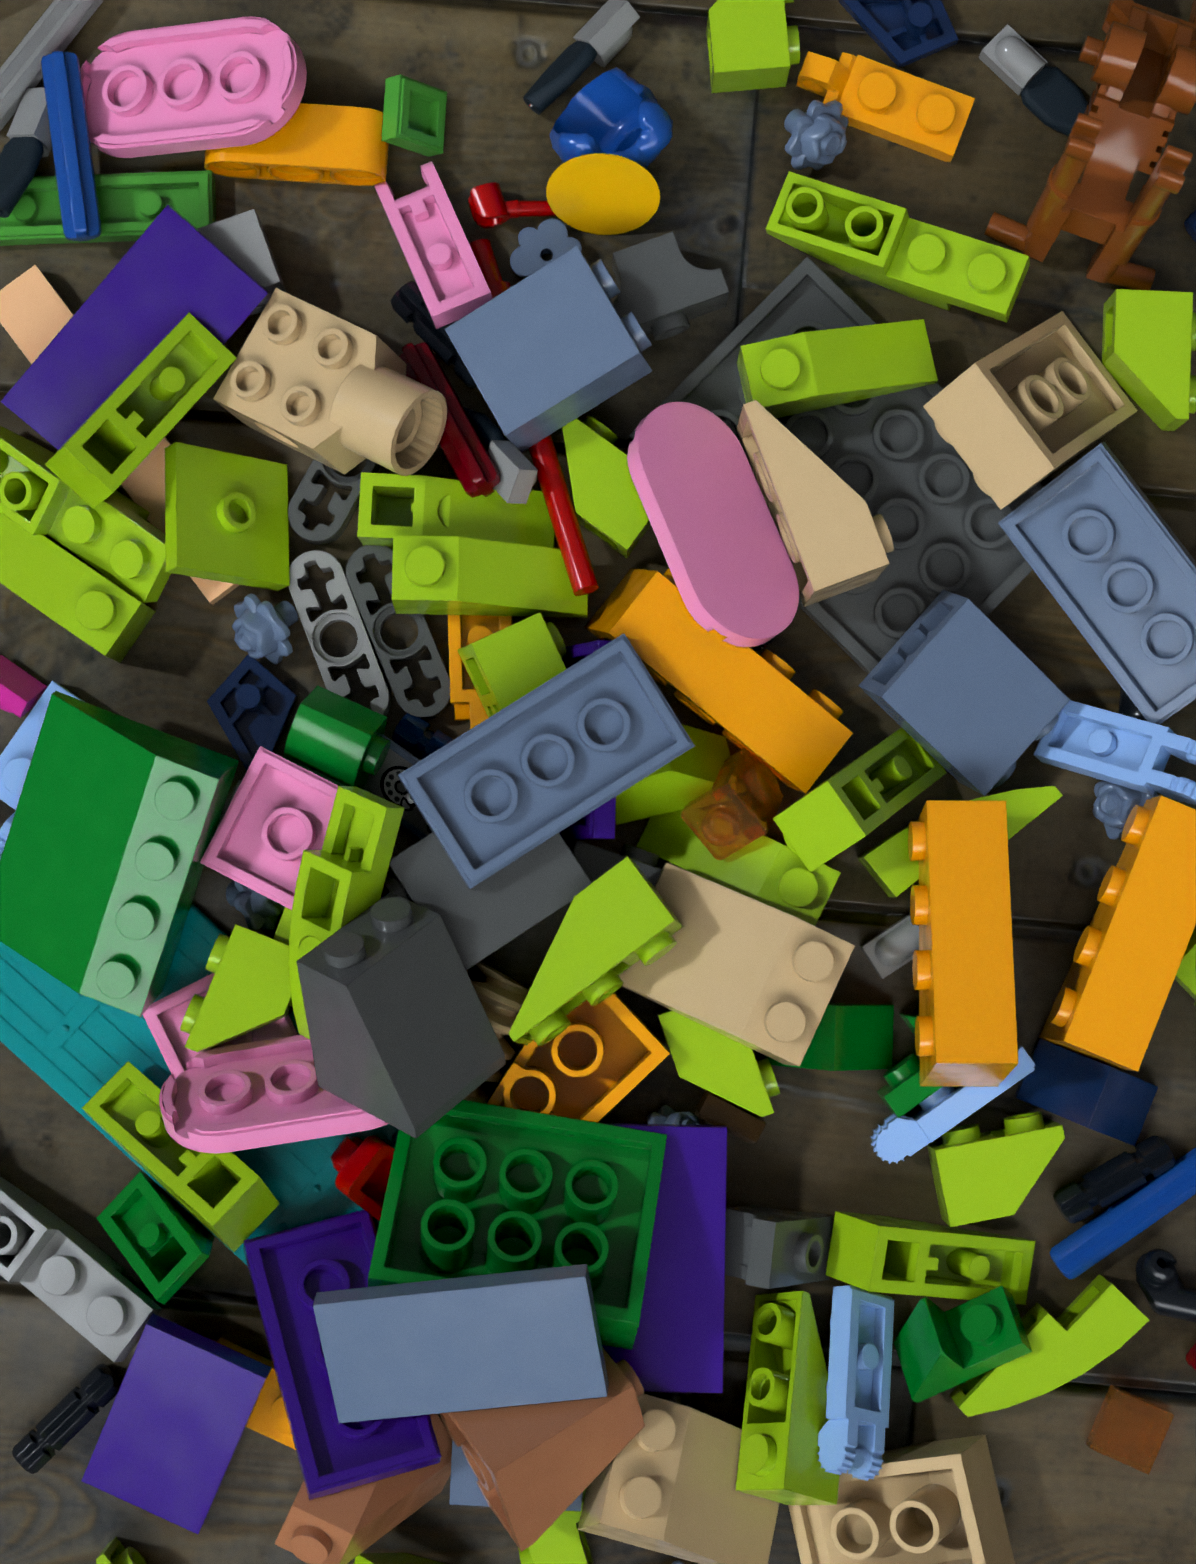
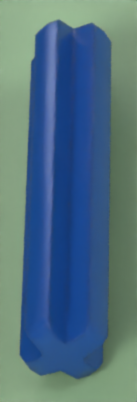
M55 51L42 57L41 68L63 234L68 240L89 241L99 237L102 228L80 62L75 53Z
M1196 1148L1175 1161L1176 1163L1173 1168L1157 1177H1152L1147 1183L1132 1191L1052 1247L1049 1253L1059 1271L1066 1278L1075 1279L1196 1194Z

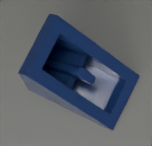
M1037 1038L1030 1056L1036 1065L1033 1067L1035 1070L1021 1079L1014 1097L1089 1129L1135 1146L1158 1087L1111 1066Z

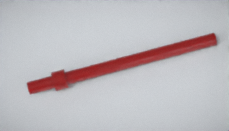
M479 239L471 242L470 247L494 298L509 289L511 285L509 282L502 280L490 240ZM550 434L529 447V452L533 465L538 470V481L575 596H582L596 591L599 586Z

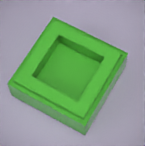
M401 74L386 78L381 141L427 157L443 154L447 92Z

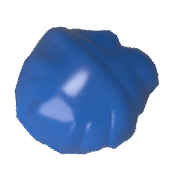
M616 67L596 77L571 99L566 109L556 120L549 136L552 148L559 155L563 163L581 155L606 153L631 159L646 169L670 143L673 136V120L658 104L653 92L648 87L640 84L622 69Z

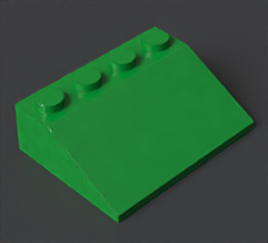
M57 691L52 693L0 860V942L77 993L141 1017L163 991L204 868L200 861L216 832L239 761Z
M462 1100L418 1138L398 1130L368 1275V1287L587 1264L602 1345L632 1350L641 1316L667 1135Z

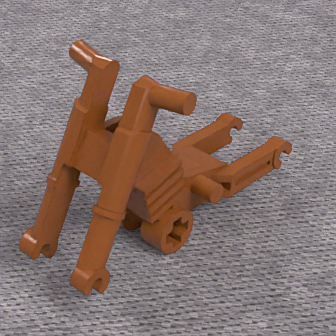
M1134 0L1109 1L1102 30L1107 34L1105 40L1102 41L1087 36L1078 61L1094 66L1090 81L1096 82V88L1093 90L1089 105H1087L1084 114L1079 112L1064 152L1058 163L1052 168L1047 184L1027 221V225L994 212L986 228L985 236L1015 248L1030 258L1043 262L1060 231L1063 230L1099 243L1087 268V279L1100 283H1111L1132 290H1150L1155 278V269L1128 261L1149 228L1158 220L1162 208L1171 193L1175 195L1179 193L1185 181L1184 172L1193 156L1191 152L1168 145L1160 158L1162 147H1165L1169 132L1174 127L1177 112L1188 115L1196 103V0H1193L1189 22L1134 3ZM1137 170L1150 175L1145 185L1142 186L1135 202L1132 203L1125 199Z

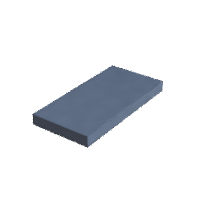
M1105 442L1100 443L999 521L998 524L1148 722L1160 725L1196 699V561Z
M622 634L397 776L468 889H471L695 745L625 634Z
M587 1264L317 1292L313 1302L314 1314L339 1423L607 1397L609 1381Z

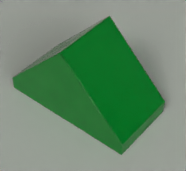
M829 1002L800 1067L784 1065L768 1057L769 1062L775 1066L828 1071L890 1069L892 1067L894 1005Z

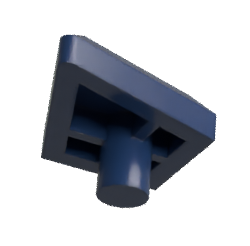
M838 0L898 68L951 47L958 42L956 32L941 0Z
M248 654L211 695L207 703L245 769L248 770L260 746L274 753L298 696Z

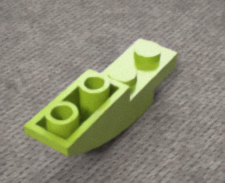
M790 171L787 174L766 226L767 234L854 276L948 311L951 305L1006 323L1030 266L1028 255L909 218L906 208Z
M0 426V512L32 535H49L142 603L157 602L172 573L166 572L165 533L146 521L150 512L117 490L95 509H92L45 465L54 455L53 452Z
M338 786L322 850L303 851L295 887L289 938V983L298 1032L310 1039L297 960L380 900L404 812V807L356 786Z

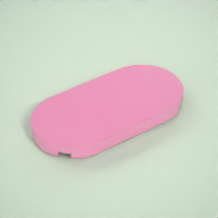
M253 16L124 32L109 38L100 45L98 49L102 53L95 57L91 64L86 60L80 68L90 142L103 153L117 158H136L239 147L261 142L278 132L292 118L304 95L307 80L305 59L296 42L274 23L265 18Z
M669 402L658 406L643 418L636 427L634 440L629 443L627 461L632 481L681 598L694 620L707 632L714 628L719 634L727 637L722 641L736 647H755L764 644L785 630L792 622L799 604V585L793 564L746 454L733 431L725 422L709 410L688 402Z
M302 1035L223 1046L199 1053L185 1062L187 1070L180 1073L176 1079L174 1073L168 1077L159 1094V1106L167 1133L183 1147L203 1153H228L362 1132L388 1124L318 1086L310 1039Z

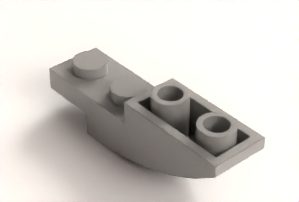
M0 1177V1275L8 1282H20L110 1360L113 1362L124 1361L140 1340L145 1325L152 1314L158 1315L162 1308L121 1274L124 1268L99 1247L42 1204Z

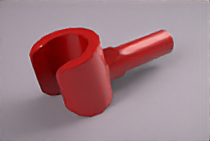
M497 182L485 183L472 188L470 191L471 196L468 198L473 219L482 228L499 226L508 221L509 218L556 216L551 210L548 201L512 200L505 202L500 184Z

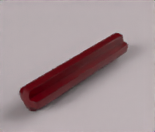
M411 342L402 347L403 353L399 356L406 363V376L439 391L446 400L447 419L439 444L465 493L472 498L480 495L485 497L495 492L494 487L500 482V474L434 352L425 342L413 345Z

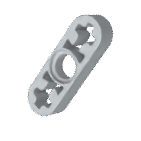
M312 550L299 555L289 567L290 586L288 588L326 689L347 699L352 697L353 689L348 676L344 674L335 681L332 670L351 668L367 657L370 667L369 669H357L358 675L365 688L368 690L377 688L379 697L370 702L371 709L387 716L391 707V692L366 625L348 584L344 568L334 556L324 551ZM312 565H318L324 573L333 571L334 579L326 583L330 600L336 605L345 598L348 608L345 610L327 611L315 621H312L310 611H320L323 609L318 596L312 589L302 590L301 583L309 579L307 568ZM335 622L349 623L357 632L358 640L355 649L344 657H332L325 652L322 646V635L325 629Z

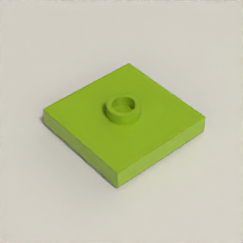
M174 442L166 447V572L275 591L290 586L287 464L180 442Z

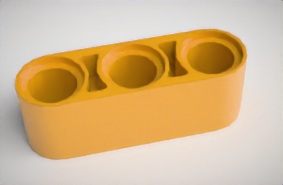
M300 103L292 118L278 132L261 142L246 146L205 150L204 168L212 170L214 174L233 178L374 186L380 182H385L387 175L389 143L381 141L383 112L364 107Z

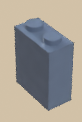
M575 246L445 328L447 335L503 433L521 452L653 371L642 353L643 350L652 345L632 311L621 318L611 301V298L621 293L617 284L601 259L590 265L578 246Z
M946 590L941 591L858 685L959 783L983 796H986L992 788L1003 784L1012 775L1016 768V760L1033 741L1041 739L1053 729L1059 717L1058 713L1070 700L968 598Z

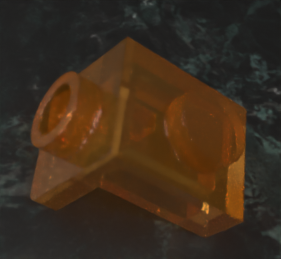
M743 748L724 761L711 790L684 806L681 818L713 857L717 860H723L768 833L773 822L772 818L775 817L784 795L781 793L778 781L772 771L764 764L757 763L746 748Z

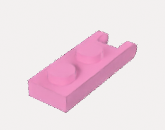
M430 161L420 166L421 175L427 187L396 200L391 187L386 181L374 185L435 328L439 329L460 320L493 299L435 166Z

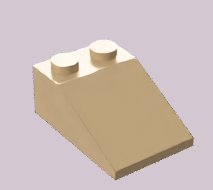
M1063 311L975 362L923 406L934 420L939 435L955 448L973 472V477L978 487L985 494L991 496L1000 510L1032 489L1138 411Z
M757 400L743 404L736 430L793 564L799 585V596L803 606L806 607L875 581L890 564L886 554L894 551L892 537L881 514L871 516L866 501Z
M665 863L654 887L684 927L672 935L677 944L660 959L648 966H644L641 960H639L620 974L619 977L624 982L622 987L784 1065L800 1067L855 945L793 915L677 866Z
M647 1394L637 1398L645 1426L587 1487L578 1530L698 1564H768L779 1503L735 1490L742 1429L685 1405Z
M986 1434L924 1442L884 1451V1454H882V1459L884 1460L881 1464L882 1469L879 1470V1475L874 1476V1480L869 1479L865 1481L852 1478V1474H848V1470L847 1474L842 1473L840 1475L837 1505H788L801 1564H1015Z

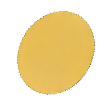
M593 153L572 158L556 168L547 182L546 197L551 210L567 225L586 233L616 235L633 231L647 223L654 216L660 203V190L652 174L637 162L619 155Z

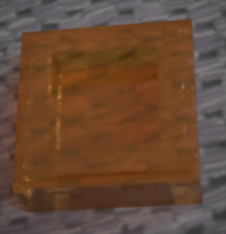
M1110 1385L1085 1444L1094 1451L1149 1475L1174 1414L1167 1409Z

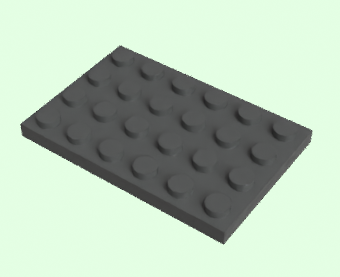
M806 257L659 406L669 402H688L699 405L714 413L725 422L742 446L736 430L743 404H746L737 367L740 346L801 332L873 325L876 323L810 258ZM938 383L776 418L866 501L871 516L881 514L890 531L894 551L886 554L890 564L875 581L806 607L803 606L799 596L798 606L867 674L873 670L942 590L968 598L988 616L1033 570L998 522L1036 494L1043 486L1038 483L1000 510L991 496L985 494L978 487L974 480L973 472L955 448L939 435L934 420L923 407L943 390ZM635 431L629 435L630 441L634 440Z

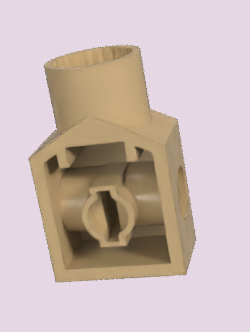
M275 288L237 355V359L232 364L213 400L246 426L344 475L365 459L401 476H408L417 472L435 452L442 438L447 419V404L444 396L439 391L407 377L406 363L377 335L278 288Z

